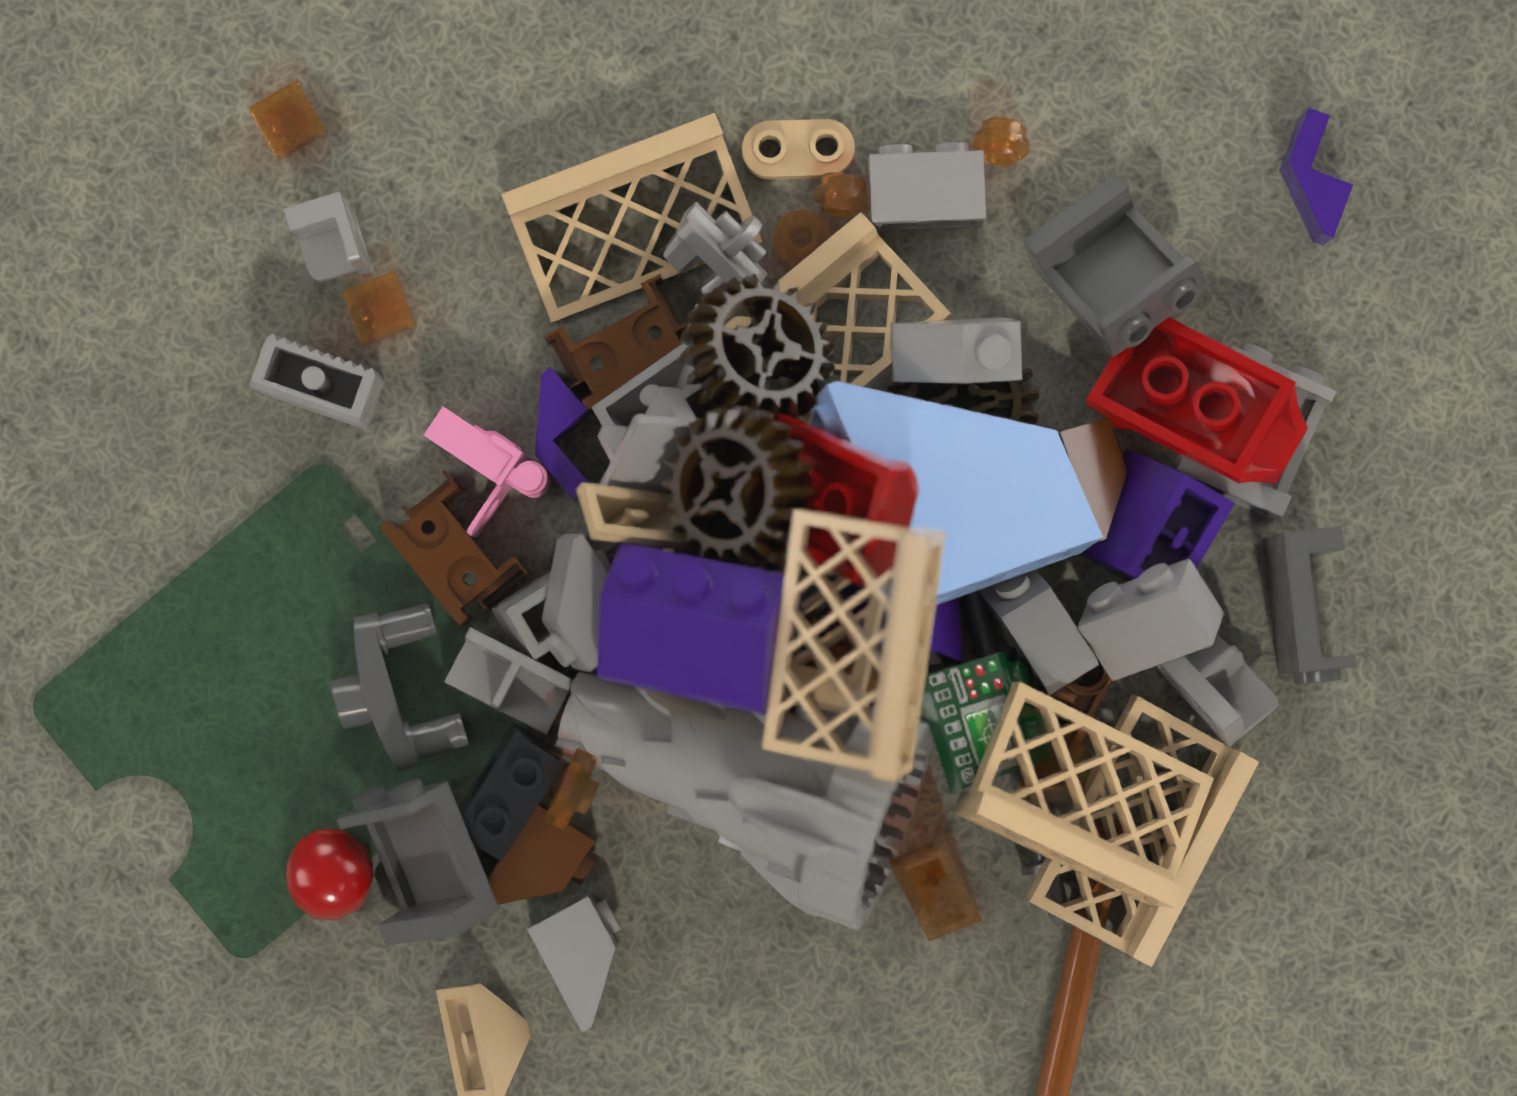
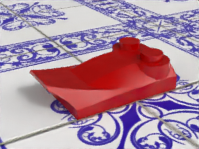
M1170 317L1154 327L1142 343L1134 347H1127L1114 358L1111 356L1086 398V406L1099 412L1103 419L1109 418L1113 427L1132 429L1239 484L1246 482L1276 484L1309 428L1298 405L1295 381Z
M778 414V418L774 420L775 423L783 422L788 426H792L789 441L798 440L806 444L799 456L800 463H809L815 467L808 475L804 476L805 486H810L817 491L812 497L804 498L803 505L807 510L910 527L919 492L917 477L911 466L902 461L886 460L789 415ZM809 525L806 548L816 563L823 566L842 552L843 548L828 528ZM846 532L853 543L863 536ZM874 537L858 549L878 579L894 567L898 541ZM849 557L830 570L857 585H868Z

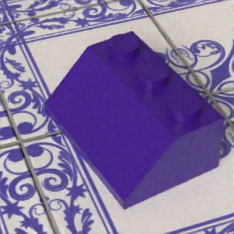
M620 543L600 596L597 675L601 680L765 715L769 699L785 574ZM799 601L798 608L802 613L803 607Z

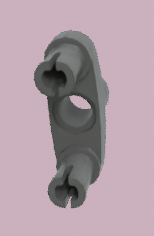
M429 603L378 616L377 611L354 617V641L358 673L330 680L332 694L343 730L373 722L379 738L398 772L420 766V759L469 745L460 713L409 726L408 721L402 722L384 656L389 655L388 649L437 635Z

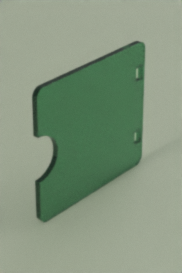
M314 465L305 470L40 689L33 702V711L36 719L95 791L100 790L117 779L142 775L160 779L170 784L181 794L189 807L192 817V841L185 860L169 878V881L230 954L239 958H249L258 954L306 914L295 906L287 890L285 879L287 861L293 848L301 838L307 837L310 832L322 828L346 830L365 844L372 859L378 852L367 825L363 824L340 829L336 817L354 808L351 801L353 797L379 786H384L387 793L393 787L417 778L421 779L423 786L447 781L452 792L488 762L513 722L525 730L529 727L444 683L453 666L452 662L456 660L465 643L464 637L469 629L466 625L459 626L379 528L382 524L339 472L327 465ZM353 514L357 516L377 540L376 543L371 544L363 552L357 549L340 528L352 518ZM429 603L437 635L388 649L389 655L384 656L402 722L408 721L409 726L460 713L469 745L420 759V766L398 772L388 756L373 722L343 730L332 694L330 680L358 673L354 641V617L377 611L378 616Z

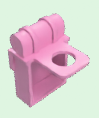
M445 407L441 408L424 434L425 437L497 484L467 530V533L475 538L485 528L508 491L510 492L512 488L528 497L539 498L544 496L551 487L552 478L549 471L540 463L531 461V458L521 451L522 448L497 431H485L477 425L473 427Z

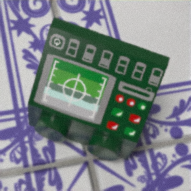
M1015 648L925 676L922 705L951 793L972 786L1012 683L1021 682L1033 688L1030 669L1024 659L1018 658ZM1024 701L1017 723L1023 740L1027 741L1046 733L1047 729L1042 715L1036 714L1034 706ZM1010 739L1008 741L1006 749L1012 747ZM1051 740L1027 750L1032 765L1051 758L1048 751ZM1016 756L1001 761L994 778L1020 770Z

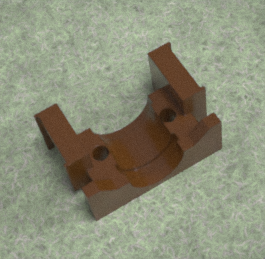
M661 274L641 283L643 293L649 305L573 345L563 326L544 336L547 344H552L573 383L570 386L573 391L576 392L588 385L592 395L582 401L590 415L595 413L592 406L681 345L677 336L681 335L682 330L688 324L686 322L682 325L662 289L661 284H663ZM653 329H658L662 333L660 338L656 340L649 338L648 334ZM596 360L604 363L603 368L599 371L591 369V364Z
M444 470L442 473L446 476L447 480L412 509L404 505L402 506V509L411 519L401 527L396 522L388 520L379 528L459 626H465L474 619L465 609L471 603L477 600L484 610H491L490 606L526 576L534 574L520 557L515 556L498 568L477 546L447 505L465 489L452 473ZM432 521L435 524V531L432 534H427L425 525ZM471 572L477 576V581L472 586L466 582V577Z

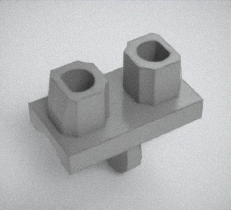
M697 202L684 212L677 232L667 244L663 254L665 259L678 272L684 274L702 259L715 272L703 282L701 288L703 294L711 288H718L725 280L733 277L741 282L746 276L756 273L762 283L767 276V272L757 263L765 255L766 250L754 239L760 231L762 223L755 216H750L739 224L727 211L715 221Z

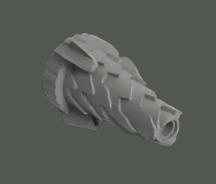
M578 673L570 685L571 695L561 718L558 740L554 745L556 753L604 770L625 787L669 804L666 810L667 814L718 832L720 834L718 843L742 851L741 855L787 901L805 913L816 917L821 916L856 930L863 927L880 899L898 859L923 786L933 742V736L925 717L920 716L912 771L893 782L873 778L870 771L762 749L766 714L601 680L599 676ZM868 683L866 693L870 694L877 689L878 683ZM876 699L869 704V710L873 715ZM795 705L794 714L784 711L781 737L805 741L819 730L804 708ZM820 710L829 723L841 715ZM851 716L833 729L848 751L868 754L871 733L860 718ZM824 737L814 743L829 746Z

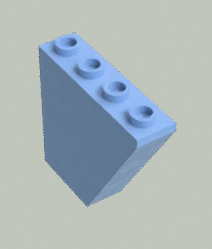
M838 381L827 384L815 397L816 404L811 409L812 426L886 460L906 462L912 467L917 477L919 492L909 528L918 529L925 527L946 531L936 605L1080 554L1103 537L1057 430ZM892 579L890 580L889 594L891 593Z

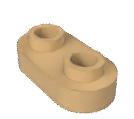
M831 119L763 121L751 127L742 142V158L745 166L753 175L766 180L832 178L838 176L851 164L855 150L851 132L842 123ZM823 138L832 139L837 145V151L833 155L823 156L816 150V143ZM766 140H774L780 145L781 151L775 157H765L759 151L761 143Z

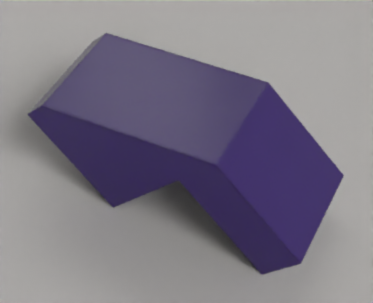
M1308 108L1298 118L1279 171L1312 242L1324 246L1335 236L1353 184L1311 169L1330 115Z
M549 367L541 374L535 456L576 502L579 500L576 489L582 483L589 482L556 444L587 419L590 414L552 368Z

